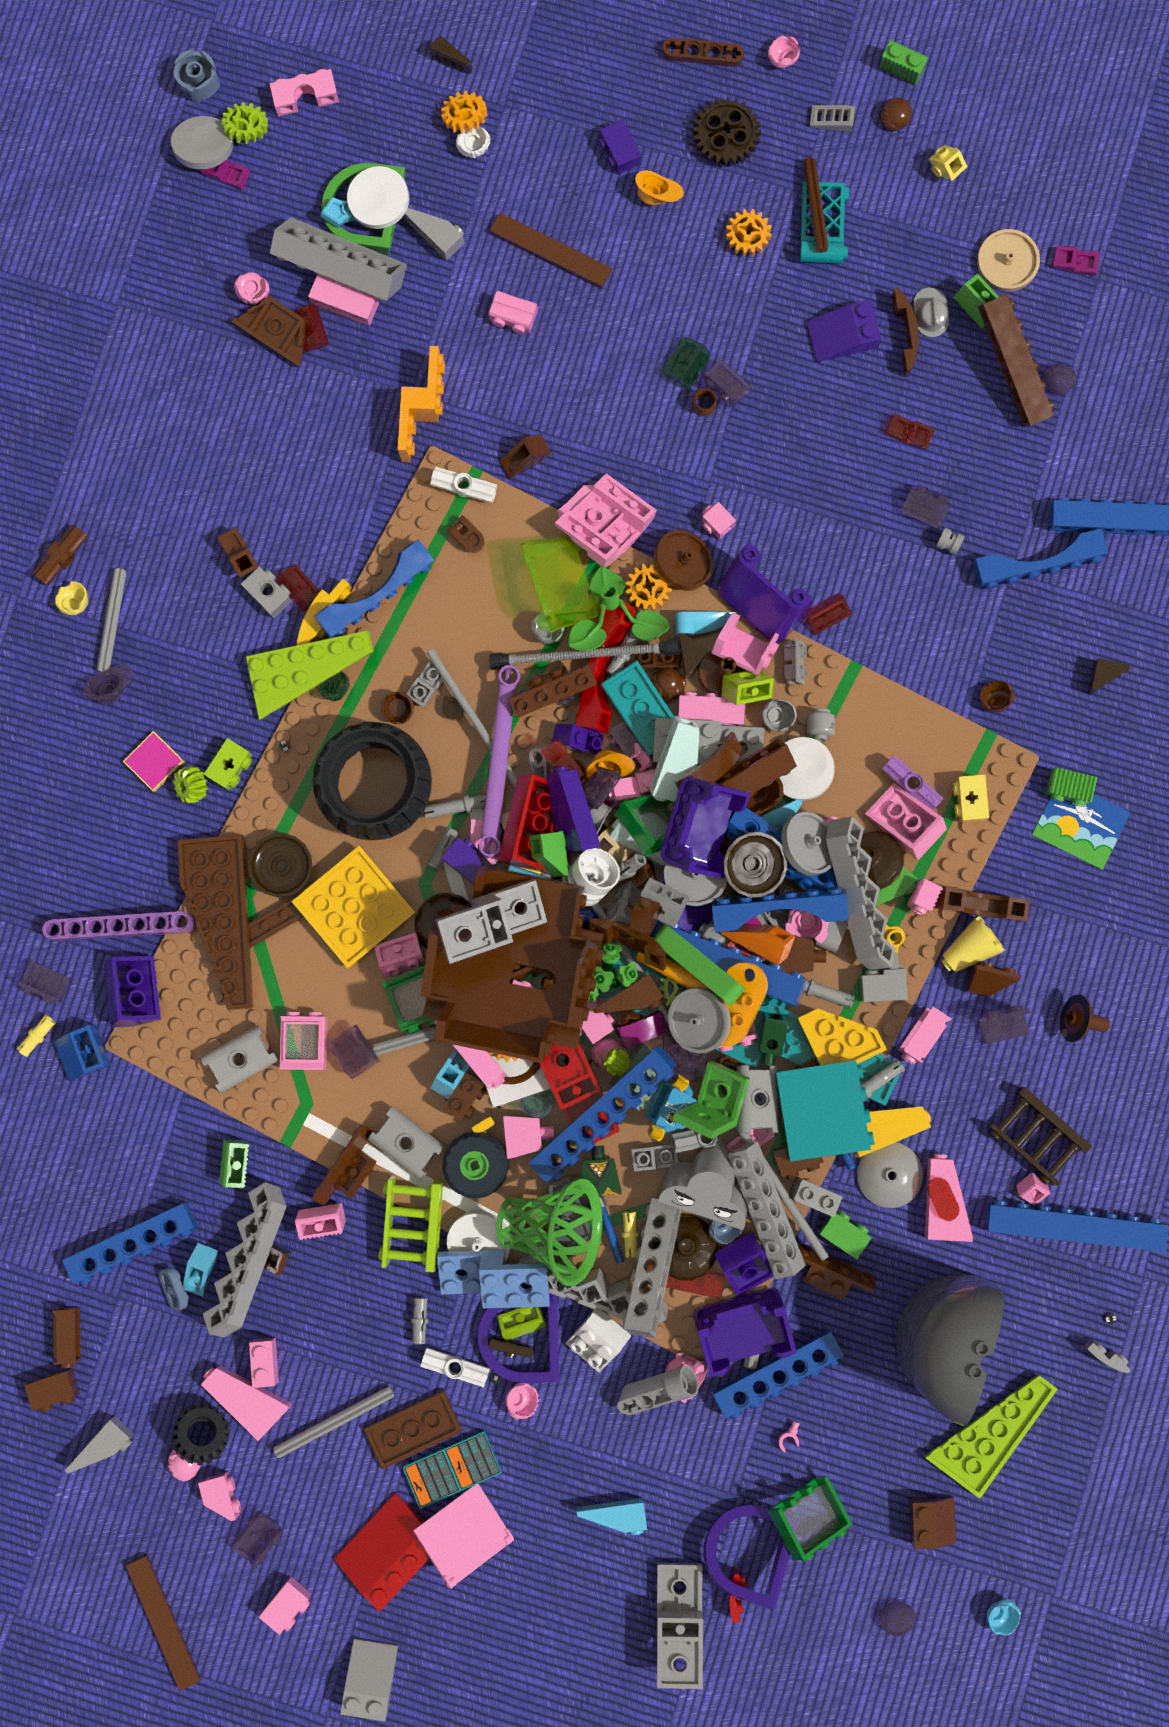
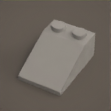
M354 1638L340 1715L386 1721L398 1645Z

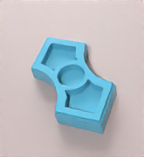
M331 198L320 217L337 228L345 222L357 221L349 209L348 202L336 198Z

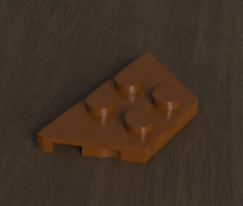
M271 296L262 300L259 305L248 309V312L239 318L235 317L231 321L301 367L307 320Z

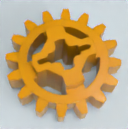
M467 91L463 95L456 92L457 97L449 96L450 101L443 102L444 107L441 108L443 123H446L447 129L452 128L454 133L458 130L461 131V134H464L465 130L471 133L473 127L479 129V123H485L484 117H487L486 103L482 100V96L476 97L475 92L471 95H468Z
M743 209V215L736 212L735 219L730 218V225L726 226V232H728L726 240H731L729 247L735 246L736 254L740 250L743 251L744 257L747 252H750L751 256H754L756 250L762 253V246L767 248L769 243L767 240H771L772 234L769 232H771L772 227L767 225L769 219H762V212L755 215L754 209L751 210V213H747L746 209Z
M642 564V570L634 568L635 575L629 574L628 578L631 581H627L625 584L626 587L630 588L626 590V595H632L629 602L636 601L635 608L637 609L641 605L643 610L651 607L652 611H655V605L662 608V600L668 602L669 597L666 594L672 593V589L667 587L670 585L654 569V564H651L650 568H646L645 564ZM650 575H654V576L658 577L659 579L656 580V579H654L653 577H651ZM642 576L640 584L634 586L637 579ZM646 580L650 587H652L651 595L647 588H645ZM663 589L662 594L656 599V593ZM638 596H643L647 601L642 600Z

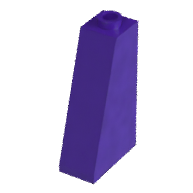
M568 766L554 768V773L547 774L555 832L563 831L566 840V852L600 847L599 838L577 769L568 770Z

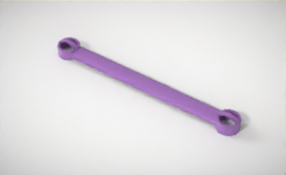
M511 665L502 667L497 676L499 690L482 835L477 846L479 854L485 858L496 856L500 850L499 832L513 719V709L508 698L515 695L516 685L520 679L518 669ZM507 670L504 682L501 675L503 671ZM511 671L516 675V681L513 684H509ZM487 839L485 852H483L482 842ZM491 840L497 845V850L493 854H490Z

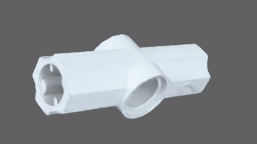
M435 467L430 483L431 486L457 493L461 497H471L491 504L495 499L498 487L497 484L473 478L467 473L459 474L439 467ZM467 481L469 486L466 489H461L458 487L459 484Z
M428 1347L420 1366L445 1374L451 1379H460L484 1387L490 1370L489 1367L464 1360L460 1356H452ZM450 1363H459L461 1371L457 1373L452 1372L449 1367Z

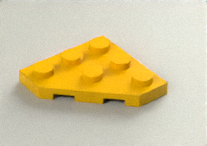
M815 1009L797 1018L820 1066L854 1060L858 1064L887 1050L878 1030L821 1009Z

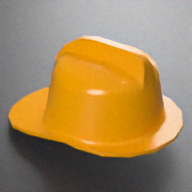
M640 171L635 177V182L638 186L637 194L648 205L655 206L664 202H674L683 196V188L678 183L655 172Z
M604 750L598 752L594 756L592 763L588 765L586 770L587 777L595 784L607 785L611 780L621 779L633 773L635 763L626 755L616 751Z

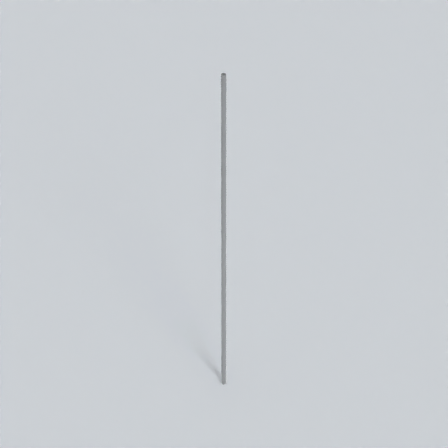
M429 650L426 654L491 752L493 739L435 650ZM507 762L506 777L515 789L517 776ZM599 902L591 906L599 919H607V915ZM614 941L616 945L622 946V951L620 952L627 963L633 962L635 964L639 980L644 978L646 974L629 948ZM662 1001L663 1004L658 1006L657 1009L662 1012L663 1018L668 1024L669 1010ZM684 1049L701 1077L704 1078L706 1067L698 1054ZM749 1133L739 1134L745 1144L754 1142ZM765 1159L779 1197L820 1260H825L829 1257Z

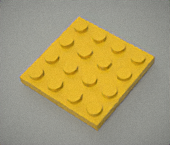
M360 846L292 901L347 968H350L415 914V911Z

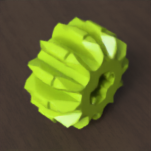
M187 766L174 774V790L177 791V797L181 798L182 802L196 803L206 796V790H208L206 786L207 780L204 779V772H200L198 767Z

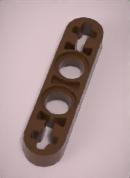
M668 38L663 43V55L667 60L737 67L743 62L744 50L738 44L682 38ZM670 46H674L675 48L673 53H671L669 50ZM681 46H684L683 54H681ZM696 47L699 52L697 55L692 56L687 53V49ZM716 49L719 51V56L712 58L708 55V51ZM723 50L726 51L725 58H722ZM733 52H737L736 59L732 58Z

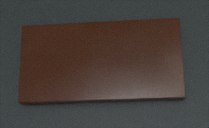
M445 1389L363 1428L381 1469L387 1468L463 1431Z

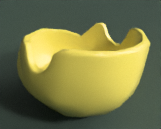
M71 581L66 587L61 586L55 597L56 607L61 613L66 615L82 613L88 605L86 588L81 583Z

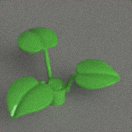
M600 566L594 574L589 587L591 597L596 601H602L599 622L597 625L591 620H583L576 623L571 629L568 645L579 651H590L600 647L606 639V632L600 629L603 624L605 609L615 610L618 606H621L629 620L634 623L632 633L640 640L651 641L658 638L669 630L670 624L661 614L651 610L640 611L636 619H634L623 604V600L619 599V596L625 589L624 580L618 574L606 567Z

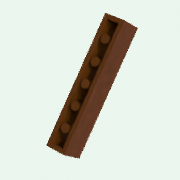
M1005 294L977 306L1024 427L1035 425L1054 416L1052 412L1054 410L1053 404L1049 398L1047 399L1045 393V383L1039 378L1037 373V362L1031 357L1029 352L1031 349L1029 341L1024 338L1021 331L1023 329L1022 323L1019 318H1016L1014 313L1015 305L1013 300Z
M777 739L732 766L715 783L751 793V797L754 792L762 787H767L777 778L789 774L797 765L788 745ZM675 801L667 806L670 814H672Z

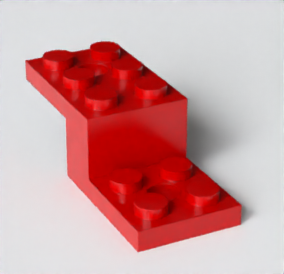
M579 1043L577 1049L553 1045L550 1055H545L543 1062L539 1063L569 1126L604 1095ZM563 1053L569 1057L567 1066L561 1067L557 1064L556 1058L559 1054ZM599 1112L601 1119L607 1121V1114ZM614 1122L609 1126L611 1131L604 1138L601 1139L598 1136L593 1142H599L620 1132L619 1126ZM584 1126V1131L592 1135V1129L589 1126Z

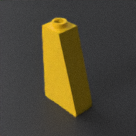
M923 1107L870 1112L871 1122L867 1123L868 1132L873 1131L875 1145H871V1150L853 1152L854 1158L862 1157L931 1128L929 1123L931 1118L928 1111L924 1110Z

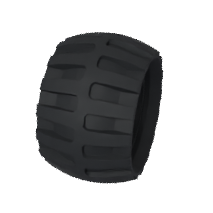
M362 722L342 729L326 742L319 756H317L312 784L320 811L335 828L348 836L371 841L394 837L409 829L417 821L427 806L431 794L432 776L424 751L408 733L386 723ZM370 748L387 749L398 755L406 767L407 784L402 798L393 808L381 814L362 815L350 811L342 802L338 788L340 772L345 763L359 751Z

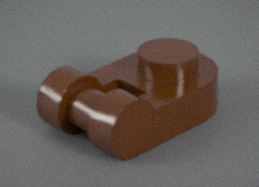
M462 515L458 519L459 522L454 526L451 525L447 531L467 551L477 553L484 547V537ZM466 528L468 531L462 536L459 532Z

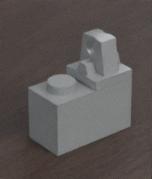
M897 952L894 953L892 966L890 968H883L881 975H878V970L865 971V975L860 976L861 1002L908 1000L906 969H904L903 964L898 963Z

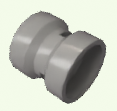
M945 527L936 547L940 549L945 548L949 550V553L956 556L965 536L959 533L954 534Z

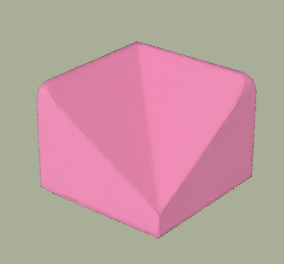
M1030 1173L1016 1186L1019 1197L1033 1206L1050 1194L1048 1185L1034 1173Z

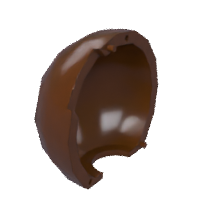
M780 777L774 780L771 785L762 787L754 792L753 796L749 798L746 808L759 817L772 810L782 800L784 795L783 783Z

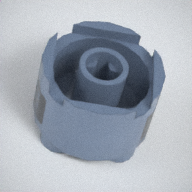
M188 50L181 53L176 59L173 70L174 77L182 94L188 99L200 103L212 97L220 88L219 74L212 58L206 52Z

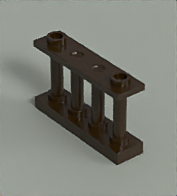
M1020 1087L1015 1093L1019 1096V1102L998 1126H995L993 1123L987 1125L991 1130L989 1134L997 1141L1002 1139L1041 1174L1039 1178L1048 1186L1051 1184L1059 1186L1060 1182L1054 1178L1075 1152L1087 1153L1092 1145L1026 1087ZM1030 1106L1036 1111L1034 1114L1035 1118L1015 1141H1012L1004 1132L1020 1113ZM1047 1121L1053 1126L1052 1132L1036 1151L1029 1156L1021 1146L1042 1122L1045 1123ZM1064 1136L1070 1141L1068 1143L1069 1147L1048 1171L1045 1170L1037 1162L1059 1137L1062 1138Z

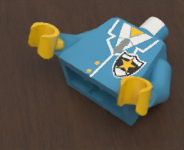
M678 1074V1079L675 1083L662 1080L645 1115L646 1118L656 1124L652 1125V1133L648 1136L654 1140L661 1141L664 1133L675 1131L677 1128H686L673 1121L674 1114L697 1103V1100L692 1098L693 1091L689 1085V1080Z

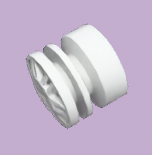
M597 848L587 849L569 866V875L563 876L562 882L585 887L584 895H587L586 906H592L597 904L618 883L620 870L616 860L606 851Z

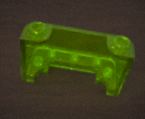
M570 536L527 540L520 543L522 554L536 589L549 632L599 616L597 608H600L601 605L598 596H593L578 555V551H581L580 546L572 541Z

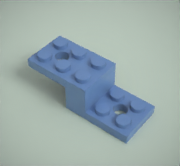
M504 1250L438 1252L437 1260L441 1295L481 1293L483 1308L550 1306L547 1266L543 1263L505 1264ZM462 1269L465 1270L467 1274L464 1276H460L456 1273V1271ZM527 1282L531 1284L532 1287L525 1289L522 1288L520 1284Z

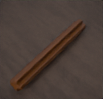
M811 157L804 160V169L816 250L818 253L828 251V240L816 159Z

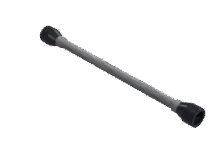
M667 638L652 645L600 648L590 651H562L540 653L537 655L526 654L517 656L515 654L509 655L497 652L490 653L489 663L491 670H501L506 665H516L523 662H547L550 660L596 658L599 656L607 657L621 654L632 655L635 653L653 652L654 654L661 653L674 656L680 655L679 638Z

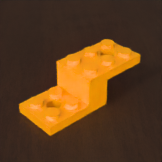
M430 346L427 388L401 387L398 452L402 462H411V455H415V443H413L412 436L416 435V422L414 421L438 422L439 415L443 414V402H441L440 394H444V382H442L441 374H445L444 355L440 354L439 346Z

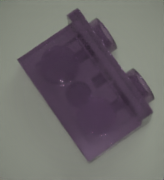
M918 484L917 487L912 485L900 512L940 529L951 506V502L943 494L937 493V495L930 493L929 489L923 485Z

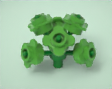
M614 944L601 945L603 950L601 962L604 969L596 967L594 978L597 979L594 992H590L589 1003L596 1001V997L599 996L598 988L602 992H608L609 986L617 988L622 983L623 986L629 987L631 983L639 981V976L635 969L636 966L633 962H628L626 966H620L617 973L614 971L613 963L619 961V953L622 951V946Z

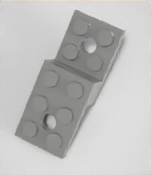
M655 718L653 763L659 762L674 719ZM691 720L695 721L699 727L697 766L719 748L717 744L730 732L735 733L739 743H744L748 747V751L745 754H741L735 764L763 748L764 728L722 726L721 721Z
M535 879L472 899L473 907L435 919L449 964L512 943L511 934L547 922ZM518 902H524L525 908L521 913H516L514 910ZM462 929L469 930V936L465 940H460L458 937Z
M657 1563V1688L703 1689L702 1563ZM677 1581H682L686 1585V1589L681 1593L673 1589V1585ZM678 1658L684 1659L686 1661L685 1668L676 1669L673 1665L674 1661Z

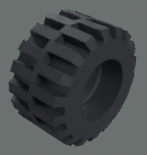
M204 1403V1406L194 1404L193 1408L189 1406L185 1409V1412H181L177 1421H175L172 1431V1445L175 1447L176 1454L179 1453L183 1461L186 1459L189 1464L194 1462L197 1465H202L205 1462L209 1464L213 1459L220 1457V1454L225 1450L230 1434V1429H228L229 1423L227 1419L225 1420L224 1413L222 1411L219 1413L217 1411L218 1408L215 1406L210 1408L208 1407L209 1404ZM196 1423L209 1425L214 1432L212 1442L205 1446L194 1445L187 1437L189 1427Z

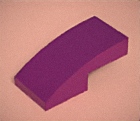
M227 159L216 167L201 169L200 172L218 182L243 190L251 171L248 167L231 163Z
M1057 246L1053 268L1077 274L1097 276L1100 252L1078 251V247Z
M655 1011L639 1020L633 1019L617 1027L623 1048L646 1042L668 1032L661 1011Z

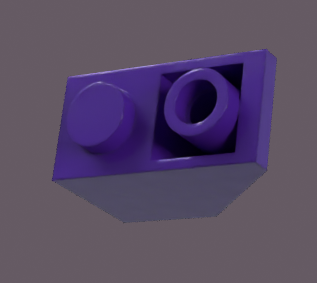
M555 724L551 745L595 756L601 751L604 735L574 724Z

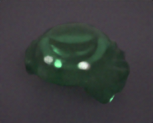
M340 671L337 675L320 684L319 692L326 700H341L350 686L348 676Z

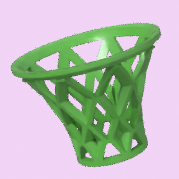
M575 1179L557 1192L538 1198L509 1197L501 1205L496 1220V1236L499 1244L503 1248L529 1254L542 1262L553 1272L555 1278L561 1284L566 1286L579 1284L588 1275L595 1262L602 1235V1207L599 1194L590 1181ZM586 1193L591 1209L573 1204V1202ZM575 1194L567 1201H562L566 1195ZM510 1204L513 1205V1206H515V1207H512V1208L507 1209V1207H508ZM567 1211L583 1215L570 1223L557 1217ZM504 1218L509 1222V1226L502 1229ZM592 1219V1234L589 1244L572 1229ZM526 1222H527L531 1227L525 1228ZM547 1222H549L548 1233L541 1228ZM556 1223L566 1229L554 1231V1225ZM569 1235L580 1246L564 1247L555 1238ZM542 1242L544 1247H538L535 1243ZM587 1253L578 1270L566 1256ZM554 1256H560L566 1266L556 1263Z

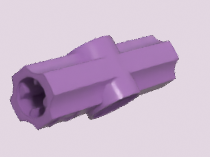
M895 755L881 769L902 789L932 810L944 799L923 780L921 775L913 772ZM908 779L916 780L918 784L916 789L909 788L907 784Z

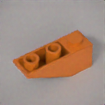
M743 924L738 930L721 933L730 941L744 946L748 951L756 953L765 958L769 963L779 965L788 957L795 939V935L774 925Z

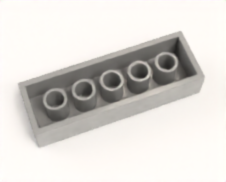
M292 217L274 230L270 254L275 255L279 260L290 261L299 268L312 270L318 276L329 277L338 284L354 287L356 291L366 292L381 301H387L401 288L407 267L406 263Z

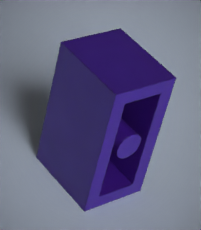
M623 119L600 129L598 142L601 149L607 151L609 165L612 169H616L618 175L641 164V154Z

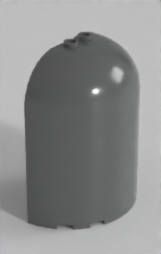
M952 1274L934 1279L925 1284L906 1303L896 1329V1350L900 1365L908 1380L937 1412L962 1426L968 1424L980 1400L987 1377V1372L981 1367V1360L984 1356L994 1353L1004 1311L1003 1290L984 1278L971 1274Z

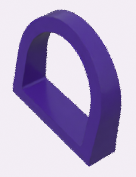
M549 1293L550 1306L547 1307L549 1369L516 1370L499 1362L489 1348L488 1330L494 1316L503 1308H487L478 1327V1345L484 1361L492 1371L504 1379L519 1383L560 1382L557 1295Z
M756 1505L732 1508L721 1514L707 1532L704 1542V1561L707 1571L714 1583L730 1596L769 1610H774L790 1552L781 1537L765 1595L731 1582L720 1569L716 1556V1545L722 1530L731 1521L739 1517H755L775 1524L772 1517L767 1513L768 1508ZM784 1514L796 1535L800 1519Z

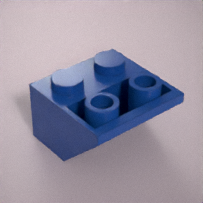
M87 1025L54 1041L69 1082L111 1066L96 1025Z

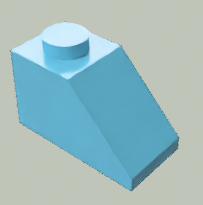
M197 1244L187 1262L183 1282L184 1290L203 1297L216 1264L218 1250L210 1246Z

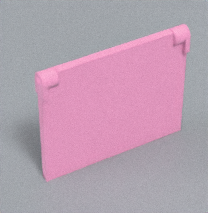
M479 1484L469 1488L413 1530L449 1589L453 1588L458 1582L514 1541L512 1534L504 1525Z

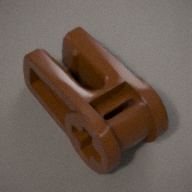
M638 852L631 853L626 860L631 859ZM646 859V864L640 867L636 874L631 877L638 889H644L649 878L658 881L654 864Z

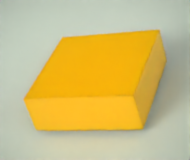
M490 1116L472 1127L474 1133H480L493 1126L496 1122Z

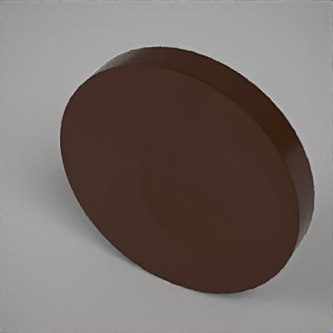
M674 530L665 534L655 546L654 563L660 576L672 587L683 591L696 590L711 577L713 571L711 552L707 545L695 534L684 530Z

